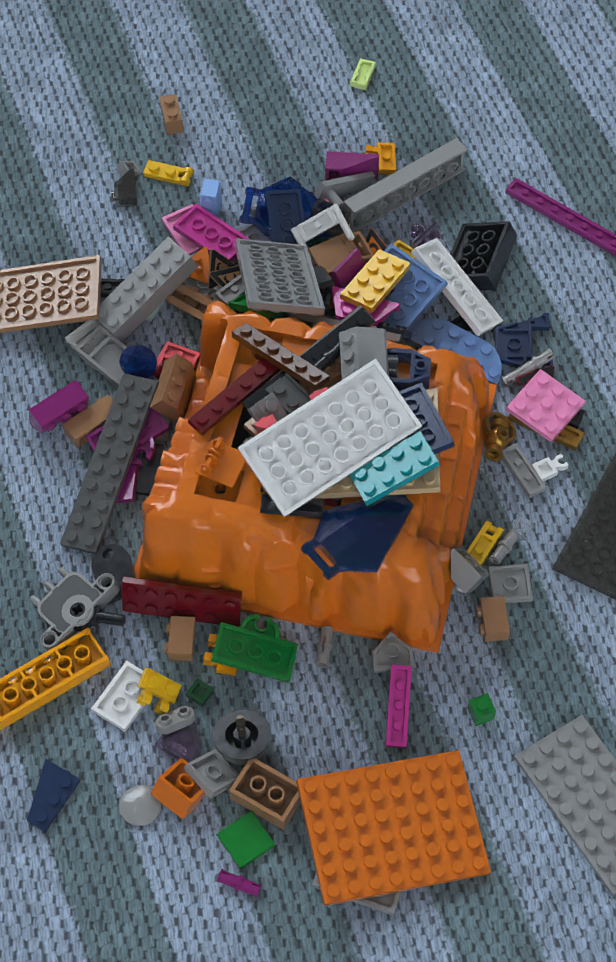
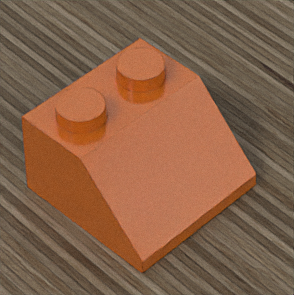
M181 757L158 777L150 794L183 820L193 811L206 793L184 770L188 762Z

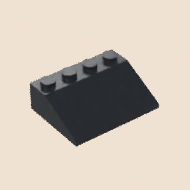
M510 221L462 224L450 255L478 290H496L516 241L517 234Z

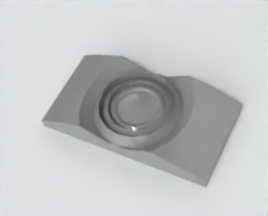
M101 325L75 348L76 353L92 369L100 372L116 388H118L123 374L148 379L155 371L154 368Z

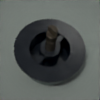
M235 710L225 714L218 720L213 730V742L216 749L226 760L237 765H246L248 760L252 758L258 760L268 747L271 739V729L267 720L251 710Z

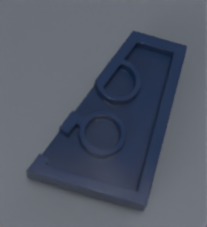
M45 759L27 822L45 833L81 780Z

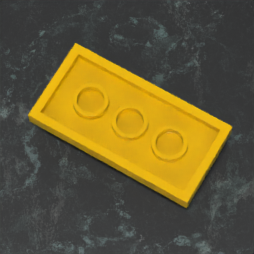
M379 249L341 292L340 299L357 307L361 305L366 311L373 313L410 269V262Z

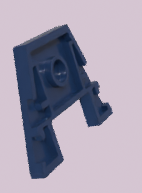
M544 313L542 316L533 319L530 317L523 322L518 323L516 321L495 327V347L501 364L518 368L532 359L531 331H549V313ZM553 359L541 367L545 368L553 365Z

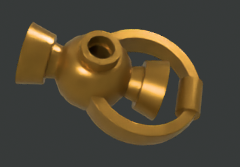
M492 412L483 419L482 431L485 435L486 447L484 456L488 460L496 462L502 460V450L515 439L516 429L508 417L499 412ZM490 418H495V419H493V420L491 421V428H490V426H489V419H490Z

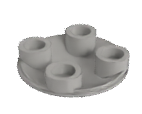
M137 785L129 788L122 795L119 809L125 821L135 826L149 825L154 822L161 811V802L150 794L153 788Z

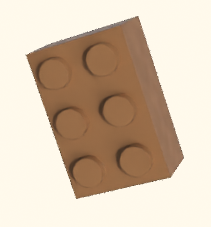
M256 758L248 760L229 790L232 801L282 830L285 829L301 803L296 781Z

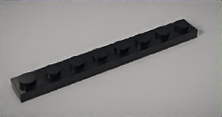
M362 307L300 357L313 365L321 358L323 352H327L339 341V332L354 327L370 328L375 324V320ZM281 371L242 402L244 408L247 410L266 397L265 389L279 378H283L286 372ZM292 377L297 383H301L300 381Z

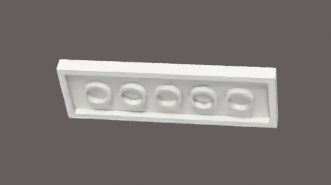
M438 238L412 250L411 253L418 262L447 281L448 285L443 289V294L477 336L488 332L503 322L502 318Z

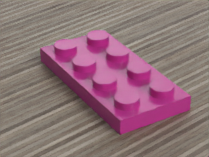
M197 203L173 225V230L201 249L207 247L209 254L211 249H215L230 261L237 257L235 248L236 238L249 239Z

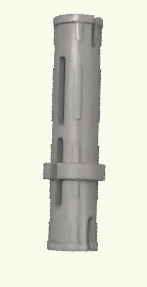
M548 348L536 357L532 356L531 360L502 377L507 387L517 382L518 377L529 374L536 369L540 370L541 366L555 359L556 357L551 349Z

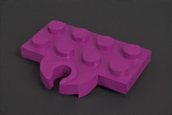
M152 408L150 409L130 466H143L141 460L137 459V455L140 452H145L146 458L150 462L156 452L154 439L170 430L162 415ZM104 425L85 436L94 451Z

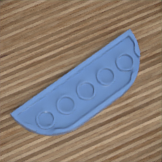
M438 318L418 320L409 329V332L413 333L411 340L405 339L407 342L419 348L428 345L433 346L435 349L444 348L464 357H475L483 366L488 382L498 386L502 372L501 360L494 347L484 339L446 320Z

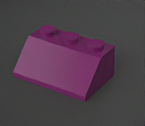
M74 380L30 408L29 423L41 434L46 431L50 432L61 421L69 420L75 412H81L86 409L89 404V396L77 380Z

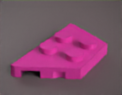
M332 286L335 318L342 321L357 306L341 300L340 294L344 289ZM383 300L373 313L368 312L375 320L373 326H377L378 323L385 321L393 311H399L400 304Z

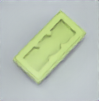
M360 58L350 81V87L366 91L376 68V62Z

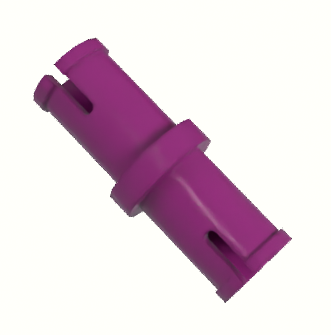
M221 869L217 878L218 883L230 886L236 892L240 890L256 898L262 885L245 879L244 875L240 874L238 876L224 869Z

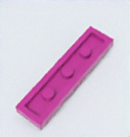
M391 665L385 747L403 749L407 747L412 666Z

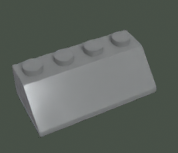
M354 327L339 332L342 380L374 359H377L389 377L385 329Z

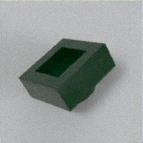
M197 678L185 694L187 698L203 707L213 694L214 688Z

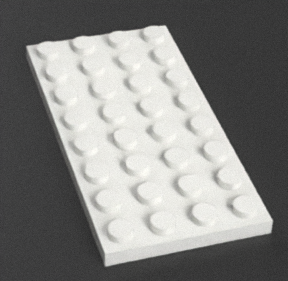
M374 359L239 446L238 450L283 517H286L352 474L358 468L422 428V425L377 359Z

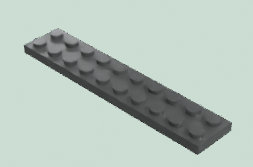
M123 374L62 536L61 546L91 554H96L100 549L148 418L158 381Z

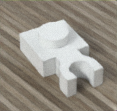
M562 454L557 455L552 461L547 457L532 464L543 482L557 476V470L563 471L568 469L567 462L564 464L559 463L563 459Z

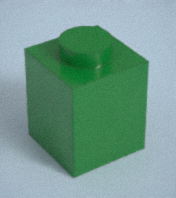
M488 693L470 699L467 709L475 726L494 720L496 710Z

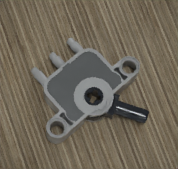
M60 567L58 572L64 578L56 586L46 581L44 586L49 593L42 600L35 595L30 597L32 603L37 607L39 615L50 626L40 638L41 644L47 651L76 635L77 632H81L86 628L91 630L94 627H98L99 623L123 626L126 623L125 615L102 610L120 590L118 582L110 573L100 575L91 583L78 572L70 573L68 570ZM52 640H55L53 644L49 645Z

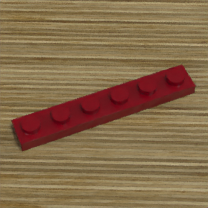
M264 358L260 359L190 417L188 424L203 436L281 371V369Z

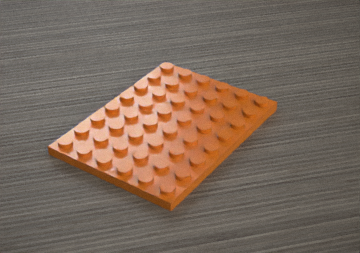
M459 750L296 780L324 906L491 873Z

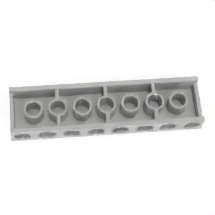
M457 137L343 201L345 203L343 206V216L351 231L361 230L465 171L462 165L463 156L467 148ZM354 219L360 221L358 227H353Z

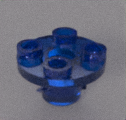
M136 344L128 346L123 350L119 363L125 374L148 378L156 370L157 358L151 349L144 345Z

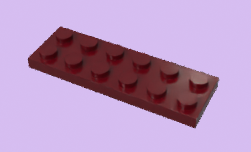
M123 577L122 611L171 618V616L195 617L196 622L217 625L223 622L240 627L242 593Z

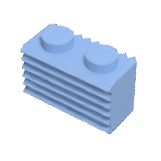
M205 178L199 195L200 205L218 217L222 206L221 182Z

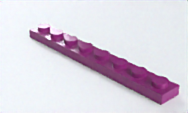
M517 178L506 188L505 193L616 256V234Z

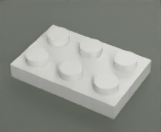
M126 661L91 708L92 712L126 732L144 707L136 703L142 691L137 686L143 670Z

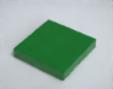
M252 811L216 834L240 870L275 847L274 841Z

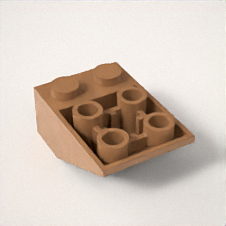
M360 231L352 232L354 235L352 241H349L345 233L308 248L316 266L324 267L330 276H333V270L355 248L359 249L365 265L374 254Z

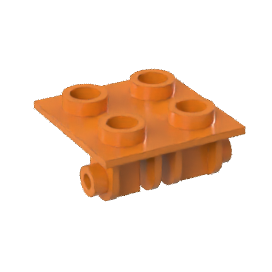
M219 436L217 439H211L195 473L233 488L246 461L239 450L225 445V439Z

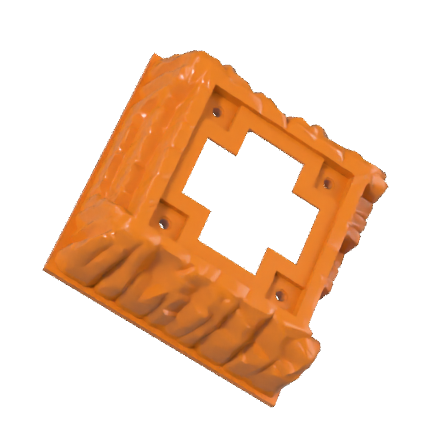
M218 300L211 302L202 316L200 360L195 372L196 379L191 391L186 414L183 418H178L168 451L163 450L160 467L157 468L153 488L142 505L143 541L134 567L136 578L242 593L241 612L255 615L260 614V616H268L269 618L316 628L330 626L334 628L335 632L383 641L385 636L391 631L412 648L439 653L454 581L451 579V550L456 547H462L485 442L482 421L486 415L491 413L497 384L488 382L483 366L475 357H464L454 351L444 348L435 349L433 346L428 345L421 347L416 352L431 359L429 389L438 388L439 415L455 444V447L440 452L441 492L386 495L368 506L362 497L342 498L340 508L323 505L322 518L288 515L283 517V515L260 513L262 494L265 493L261 492L262 485L247 462H245L233 488L195 473L211 439L214 440L220 436L225 439V445L232 447L244 407L242 403L203 436L188 424V419L259 361L258 359L263 358L232 338V331L247 323L300 356L337 324L330 326L325 321H321L311 328L294 317L275 319L270 322L266 317L254 310L237 314L223 302ZM386 340L387 349L402 348L414 350L408 345ZM398 362L397 378L408 379L410 377V363ZM224 491L225 493L218 494L217 492ZM381 523L383 526H376L375 524Z

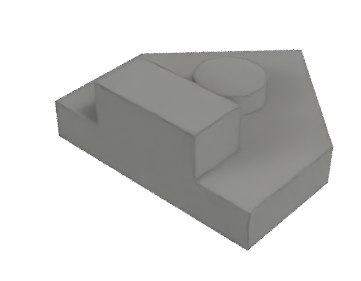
M391 631L372 651L374 673L384 672V674H390L392 664L412 666V670L415 669L413 648L401 641Z

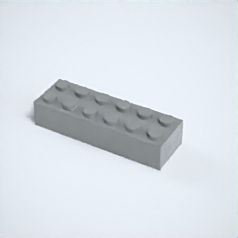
M168 236L100 303L99 319L96 320L120 342H123L198 268V265L187 252Z

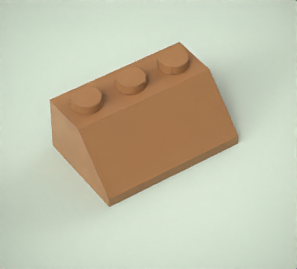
M178 354L164 362L159 383L150 408L177 423L179 417L183 418L185 416L191 398V391L196 379L192 362Z

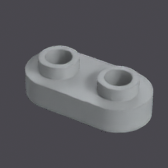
M182 706L159 716L155 721L157 732L160 734H170L191 725L195 721L194 710L191 707Z

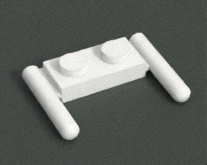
M337 203L291 229L297 243L306 246L305 242L336 226L338 223L349 241L354 239V235Z

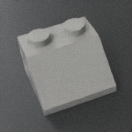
M463 547L453 548L451 550V579L455 582L453 585L461 593L463 591L465 593L474 591L490 574Z

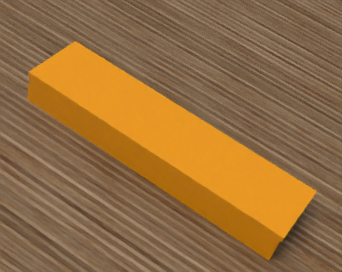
M89 628L84 629L0 678V730L111 666L108 656L105 655Z

